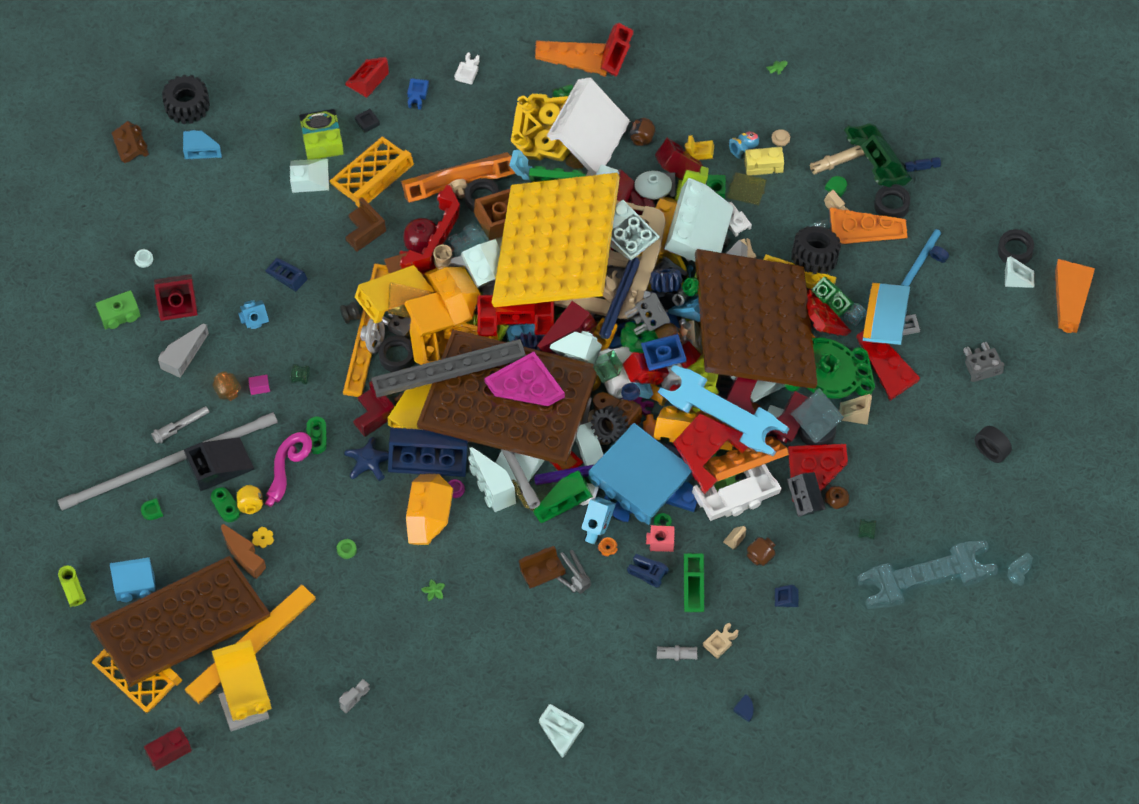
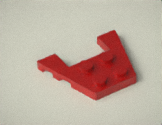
M699 414L673 443L684 462L688 464L694 479L698 481L700 489L706 494L717 482V479L703 467L726 441H729L742 454L749 447L739 442L743 435L742 432Z

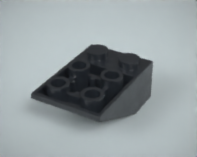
M240 437L201 442L184 449L186 461L200 492L254 470Z

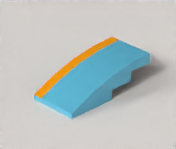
M872 283L863 341L901 345L910 286Z

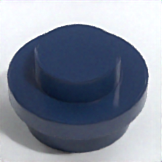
M627 383L622 387L621 396L625 400H635L640 396V388L635 383Z

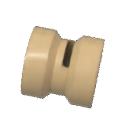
M447 245L437 246L433 252L435 266L437 268L440 266L451 267L450 262L453 259L451 248Z

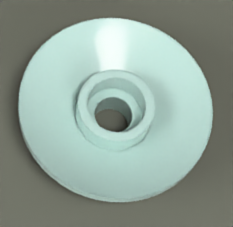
M659 171L644 172L635 180L636 192L647 199L663 198L672 188L671 179Z

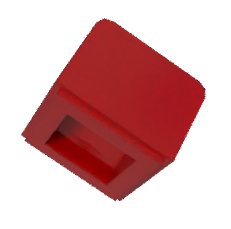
M689 341L682 345L687 360L686 363L681 364L684 369L694 364L701 356L699 351Z

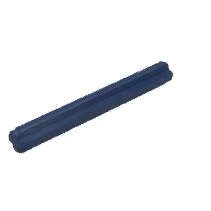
M637 257L628 260L599 332L600 337L603 339L610 338L640 261Z

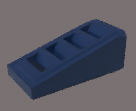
M278 258L265 270L267 274L295 292L307 281L304 271ZM279 265L282 266L277 272H275Z

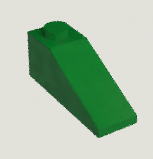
M578 470L562 478L541 501L540 505L533 510L540 523L546 522L593 497L581 472Z

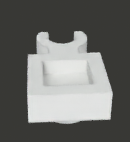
M467 53L465 57L466 63L460 62L455 74V80L472 85L478 72L479 55L474 60H470V53Z

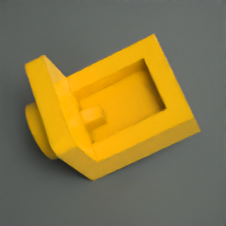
M691 135L688 136V143H685V150L687 154L697 160L712 159L714 143L713 140L694 142V138Z

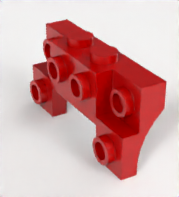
M478 295V336H497V325L535 324V335H546L555 323V301L494 307L492 304L493 295Z

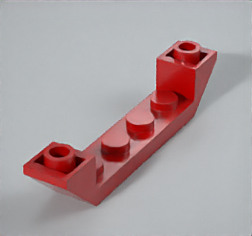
M446 184L444 190H440L438 194L439 209L445 212L443 220L437 224V231L430 236L428 247H424L421 254L409 250L406 256L401 258V269L414 265L418 271L430 269L433 264L434 249L444 244L459 218L460 204L450 185Z

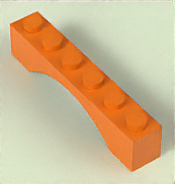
M506 152L403 180L401 182L405 198L408 202L427 198L440 192V190L443 191L446 184L449 185L457 179H464L466 183H470L479 178L496 179L515 174L509 166L511 155Z

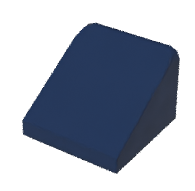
M793 584L775 588V607H798V588Z

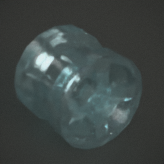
M853 303L851 309L847 310L843 316L847 322L857 327L860 324V320L866 318L867 312L860 304Z

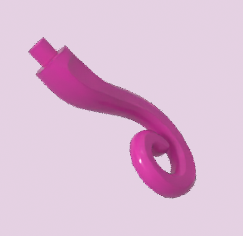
M297 432L290 435L277 450L274 460V480L266 493L268 499L265 504L269 507H272L274 502L279 503L286 490V455H288L291 461L299 462L310 453L312 440L307 433ZM302 442L303 447L301 451L297 453V448L293 445Z

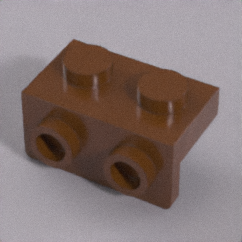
M127 121L112 132L122 162L127 163L139 154L145 157L149 155L147 151L148 146L143 140L142 130L138 125Z

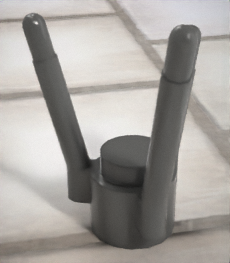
M570 550V554L580 573H578L566 555L561 552L560 555L572 570L574 576L571 579L572 584L561 576L556 579L569 587L573 593L576 591L579 594L583 593L591 586V580L586 575L573 550Z

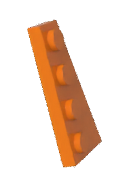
M829 208L831 232L837 234L836 237L840 238L841 244L907 238L906 219Z

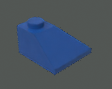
M678 334L641 343L649 371L668 368L673 365L677 366L687 361Z

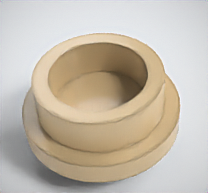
M776 130L772 134V142L777 146H785L790 141V135L785 130Z

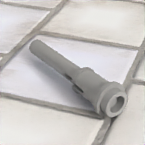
M205 406L174 424L171 422L159 430L155 429L151 433L152 438L156 443H163L164 439L176 434L177 430L208 414V408Z

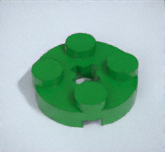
M627 322L621 331L620 342L624 348L625 345L630 348L629 351L632 353H643L641 343L659 339L658 332L655 329L652 331L647 329L636 335L634 329L644 323Z

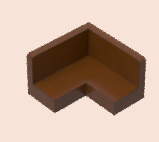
M363 197L359 199L360 207L348 215L349 219L358 228L345 237V240L357 252L386 232L385 220Z

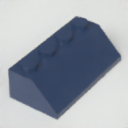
M390 428L388 472L465 477L468 441L423 429Z

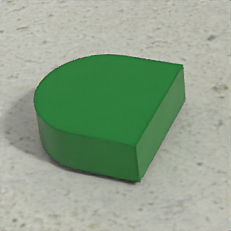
M840 176L832 177L825 185V190L829 192L834 190L840 198L847 188L846 180Z
M157 498L149 500L141 506V513L145 519L154 520L163 517Z

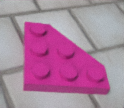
M535 352L485 378L486 385L494 396L545 406H550L565 397L564 391Z

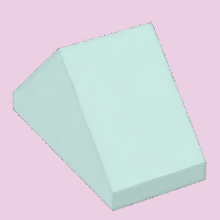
M1011 256L1007 257L1005 287L1034 288V271Z

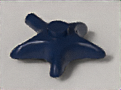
M371 437L363 448L348 449L344 452V455L356 460V465L350 473L351 479H355L367 470H371L378 481L385 478L379 468V464L389 459V452L375 449V437Z

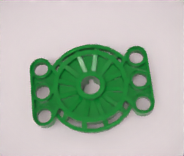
M812 338L817 386L815 389L807 388L808 390L822 397L832 399L847 397L855 391L860 396L872 394L875 383L869 355L865 349L857 347L851 352L847 347L834 340ZM855 354L862 356L863 360L857 359ZM858 369L865 371L866 375L860 374ZM784 384L785 388L792 392L800 389L799 386ZM861 385L868 386L870 390L863 389Z

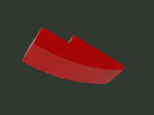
M621 23L615 24L611 30L600 67L615 77L622 66L634 32Z

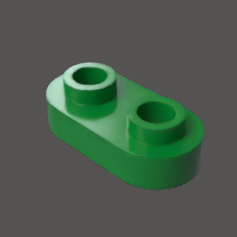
M312 417L307 422V434L312 440L310 452L320 454L327 447L326 422L321 417ZM316 426L320 427L319 430H314L313 428ZM319 443L320 446L314 447V444Z
M216 488L211 493V501L219 515L226 522L236 521L240 516V510L232 495L226 488ZM220 494L224 495V496L221 497V498H218V497H217V496L220 495Z

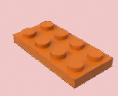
M774 436L765 437V443L776 451L774 457L762 452H756L751 448H748L743 454L739 450H732L723 456L710 458L704 465V468L718 482L789 454L787 447Z

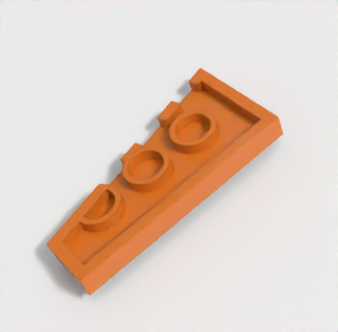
M536 41L535 59L566 65L573 69H582L589 73H598L605 77L607 73L600 68L606 44Z

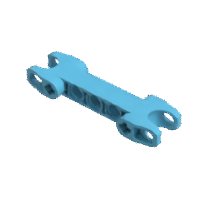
M676 365L672 366L671 370L681 377V386L675 391H668L660 387L658 391L660 395L685 413H689L693 406L742 432L743 435L739 440L742 444L756 452H762L774 457L776 451L765 443L766 434L771 430H779L787 434L789 428L780 422L773 414L760 407L752 415L703 388L707 382V379L690 369H684Z

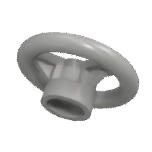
M370 318L367 326H363L361 329V340L365 341L369 352L377 353L379 346L384 341L385 327L383 320L375 324L373 319ZM377 340V345L373 348L372 344Z

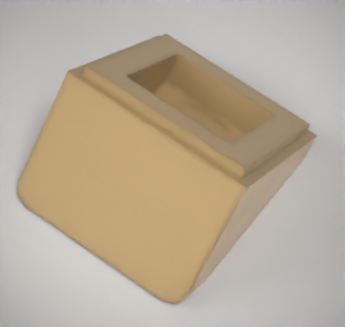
M746 527L734 528L723 542L732 549H736L746 537Z

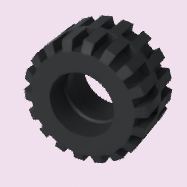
M186 74L182 75L183 77L178 75L174 80L170 79L169 84H165V90L162 91L165 112L171 120L174 118L176 123L181 121L182 124H186V121H189L192 124L195 119L198 122L201 120L200 116L204 118L206 112L209 111L210 101L207 87L203 81L201 82L200 78H194V75L189 77ZM184 96L194 97L192 100L187 102L178 101L181 97Z
M807 226L804 229H800L795 235L791 258L794 260L793 263L798 266H804L805 272H812V274L830 272L837 265L841 248L840 238L836 237L837 234L831 232L830 229H825L821 226Z

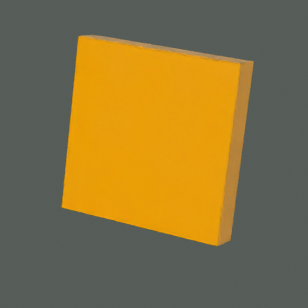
M439 292L407 300L404 303L420 336L454 326V322Z

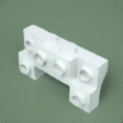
M763 464L744 471L747 479L721 488L718 492L713 485L704 494L700 489L701 487L698 488L696 485L693 487L692 493L700 508H704L710 521L724 515L726 517L731 515L738 516L746 509L759 507L762 500L780 493L781 487L778 481L771 475L767 466Z

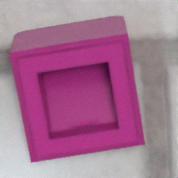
M267 375L249 377L251 395L270 392Z

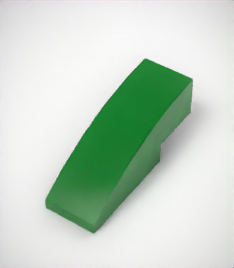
M684 554V612H704V554Z

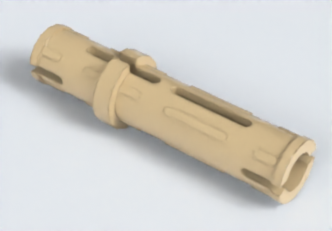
M857 145L835 155H827L824 159L811 163V171L815 175L827 169L832 170L834 166L863 156L864 151Z

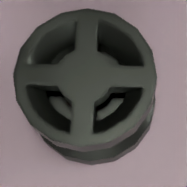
M355 301L351 302L350 305L340 306L345 323H349L353 319H360Z

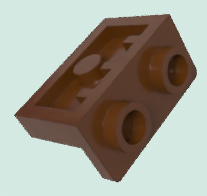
M555 546L545 548L540 552L525 556L519 560L520 571L530 589L566 574L565 568L557 556Z

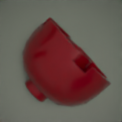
M426 218L412 220L404 229L403 241L406 248L422 253L424 247L427 248L429 245L430 236L437 231V225Z

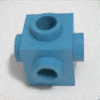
M254 300L247 301L243 306H240L239 318L241 324L245 323L247 328L256 329L261 327V324L269 322L262 300L256 302Z

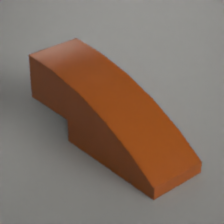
M222 524V534L232 556L247 573L257 579L266 568L264 559L255 554L256 551L252 542L225 524Z

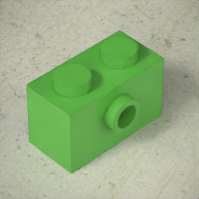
M131 290L95 303L105 330L108 328L115 329L119 324L134 322L137 318L141 317Z

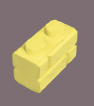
M782 147L745 150L747 176L772 174L773 172L783 173L784 157Z

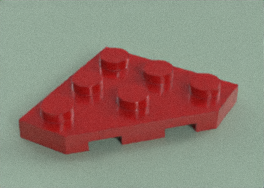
M810 289L807 291L808 300L806 305L809 317L814 322L813 326L819 332L832 333L837 336H847L851 330L842 319Z
M846 444L788 446L790 478L803 473L815 472L820 492L848 463Z

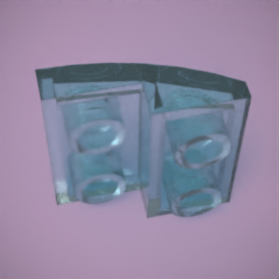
M820 388L790 413L815 443L821 440L844 418Z

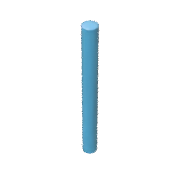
M934 230L901 286L910 285L941 235L939 230Z

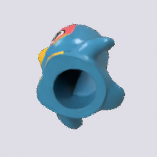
M746 132L739 135L738 138L729 140L730 151L738 159L741 158L745 150L754 149L759 144V137L754 132Z

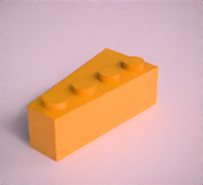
M674 406L663 407L657 417L653 438L660 440L661 437L669 438V442H674L699 414L692 410L689 413H685ZM709 414L704 415L726 426H729L726 423L716 419L715 417ZM726 441L720 449L732 451L734 446L729 441Z

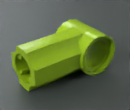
M68 565L60 568L58 572L59 580L70 607H76L86 602L75 569ZM67 575H72V576H73V577H72L71 579H69V580H65V579H64L65 576H67Z

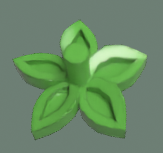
M775 61L773 66L766 68L770 70V74L775 71L781 74V71L788 63L787 61Z
M431 579L429 587H424L421 590L428 593V601L432 600L434 596L438 599H443L442 590L445 584L439 583L436 585Z

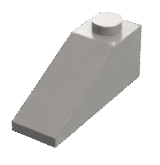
M203 323L168 345L166 350L162 351L159 355L160 368L181 378L209 334L207 325Z

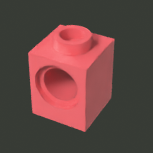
M651 525V533H647L646 544H650V551L674 552L675 526ZM662 537L664 540L658 541L656 538Z

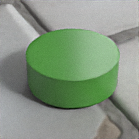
M344 539L338 543L337 553L341 558L349 559L356 554L357 548L354 541Z

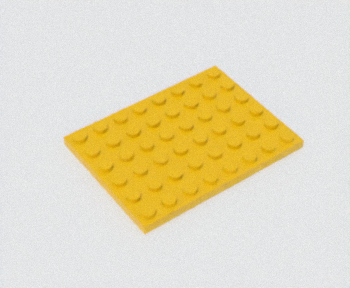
M618 173L511 185L492 297L494 307L603 296L620 179Z

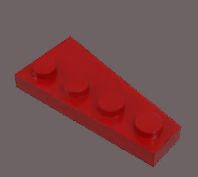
M864 330L857 334L856 338L861 347L867 351L874 372H876L890 401L920 381V377L888 343L863 341Z

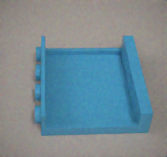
M633 423L589 470L588 479L595 487H600L604 490L609 498L617 500L623 509L635 514V517L640 522H645L649 525L651 518L685 481L688 483L693 475L687 463Z

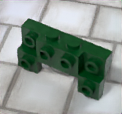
M868 123L856 127L847 126L844 129L847 134V140L852 145L860 146L866 158L873 164L874 168L871 171L875 176L874 180L877 184L890 188L893 184L905 186L912 180L876 125Z

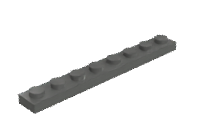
M521 339L372 377L371 379L376 396L381 397L512 363L525 357L526 354Z

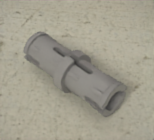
M675 645V647L657 646V659H675V661H679V659L697 660V647H679V645Z

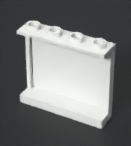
M591 78L579 79L547 136L550 140L559 139L588 169L586 176L596 175L601 164L606 166L607 162L611 159V155L619 144V140L626 131L630 120Z

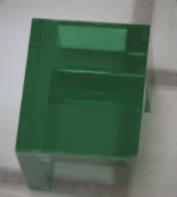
M614 350L597 357L593 366L603 383L619 376L623 367Z

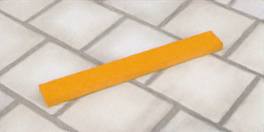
M374 264L371 280L389 274L386 265ZM364 309L343 390V395L359 397L363 394L373 354L367 349L365 341L361 340V329L363 326H367L370 320L369 315Z
M303 585L299 586L270 612V617L258 623L237 643L251 639L253 650L256 654L313 603L316 597ZM215 662L185 688V691L198 704L221 685Z

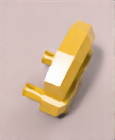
M531 94L528 98L520 96L517 99L519 102H517L511 142L518 150H521L527 159L542 160L549 158L563 161L571 151L559 139L550 140L547 136L569 96L549 98L545 94ZM553 112V115L548 117L549 113ZM549 139L548 143L544 144V141Z

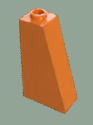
M1058 259L1055 269L1058 328L1066 333H1077L1095 268Z

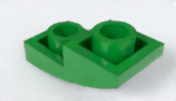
M823 277L811 289L839 317L854 304L826 277Z

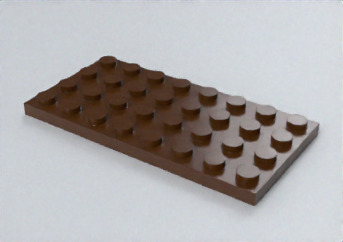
M228 556L90 623V628L131 687L270 617V612L235 562Z

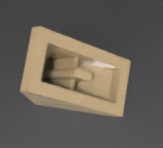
M868 394L842 402L840 404L838 420L868 424L872 395Z

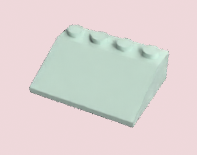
M688 178L681 188L664 249L695 261L697 249L721 253L734 207L706 184Z

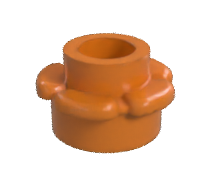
M606 537L599 543L598 550L604 556L614 555L617 552V543L614 539Z

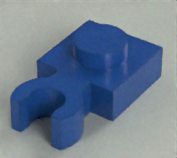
M410 79L407 93L409 108L412 107L413 103L418 104L419 110L422 108L421 99L426 100L429 86L428 80Z

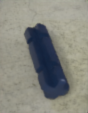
M939 157L931 158V160L923 159L905 162L907 172L914 171L915 169L918 171L941 166Z

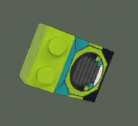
M335 109L299 115L307 160L344 155Z

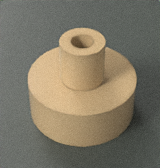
M457 179L449 184L455 196L458 195L459 198L465 197L467 183L464 179Z

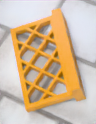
M382 136L334 176L330 183L360 207V198L363 197L369 203L414 165L412 155L407 150L402 151ZM384 143L387 146V150L377 151L381 144ZM387 155V160L377 161V156ZM390 155H399L397 158L390 160ZM367 156H374V161L364 162V159ZM387 165L384 169L377 171V166ZM374 166V171L364 172V167ZM361 167V172L351 173V169ZM373 176L369 181L363 182L364 177ZM360 177V182L351 183V178ZM341 178H348L347 183L339 184L337 181ZM360 187L354 194L350 192V188Z
M105 649L92 661V664L146 713L152 710L175 685L177 686L183 681L171 668H168L158 673L160 676L154 675L144 680L152 681L151 691H142V682L138 683V692H129L128 683L125 679L116 680L114 678V670H118L112 659L111 667H102L99 664L104 657H110ZM156 680H165L168 683L163 690H156ZM152 694V701L147 707L142 704V695Z

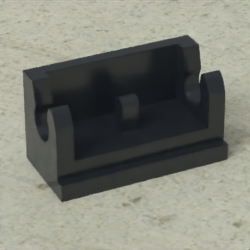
M815 472L803 473L787 479L798 517L814 514V512L826 509Z

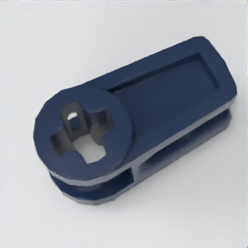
M635 554L633 559L634 564L638 565V567L630 564L627 568L629 574L646 581L656 588L661 586L663 576L669 572L668 567L663 563L653 561L638 554Z

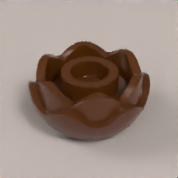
M833 486L827 490L825 502L834 509L847 506L849 502V493L841 486Z

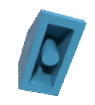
M191 130L183 132L185 159L222 158L220 145L203 131Z

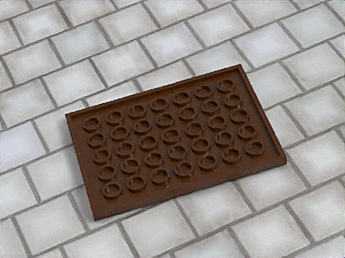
M697 249L695 252L696 276L699 280L698 299L705 372L815 389L817 386L811 323L806 305L808 297L804 266Z
M452 329L441 360L507 342ZM523 347L526 355L535 352L564 391V398L550 406L494 396L486 385L485 378L512 364L508 363L432 383L419 416L417 428L566 466L599 372V365Z

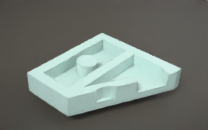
M549 704L539 719V724L561 757L565 756L584 728V723Z

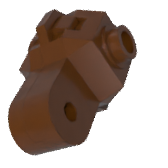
M605 392L594 396V413L606 406L614 405V407H619L618 411L622 410L624 412L622 416L626 415L627 419H625V422H628V425L625 427L629 429L633 423L636 425L640 424L642 419V407L640 404L625 399L619 400ZM606 417L605 420H607V421L610 422V425H611L612 430H613V429H614V426H613L612 421H611L609 418Z

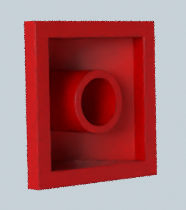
M382 57L366 60L345 85L367 98L389 74L387 59Z

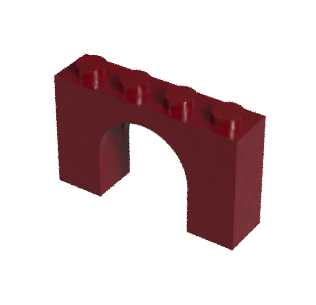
M736 377L725 400L754 415L755 411L751 405V394L758 380ZM796 391L793 392L783 413L777 417L780 422L789 428V431L786 434L779 430H771L766 435L772 434L784 444L792 442L812 399Z

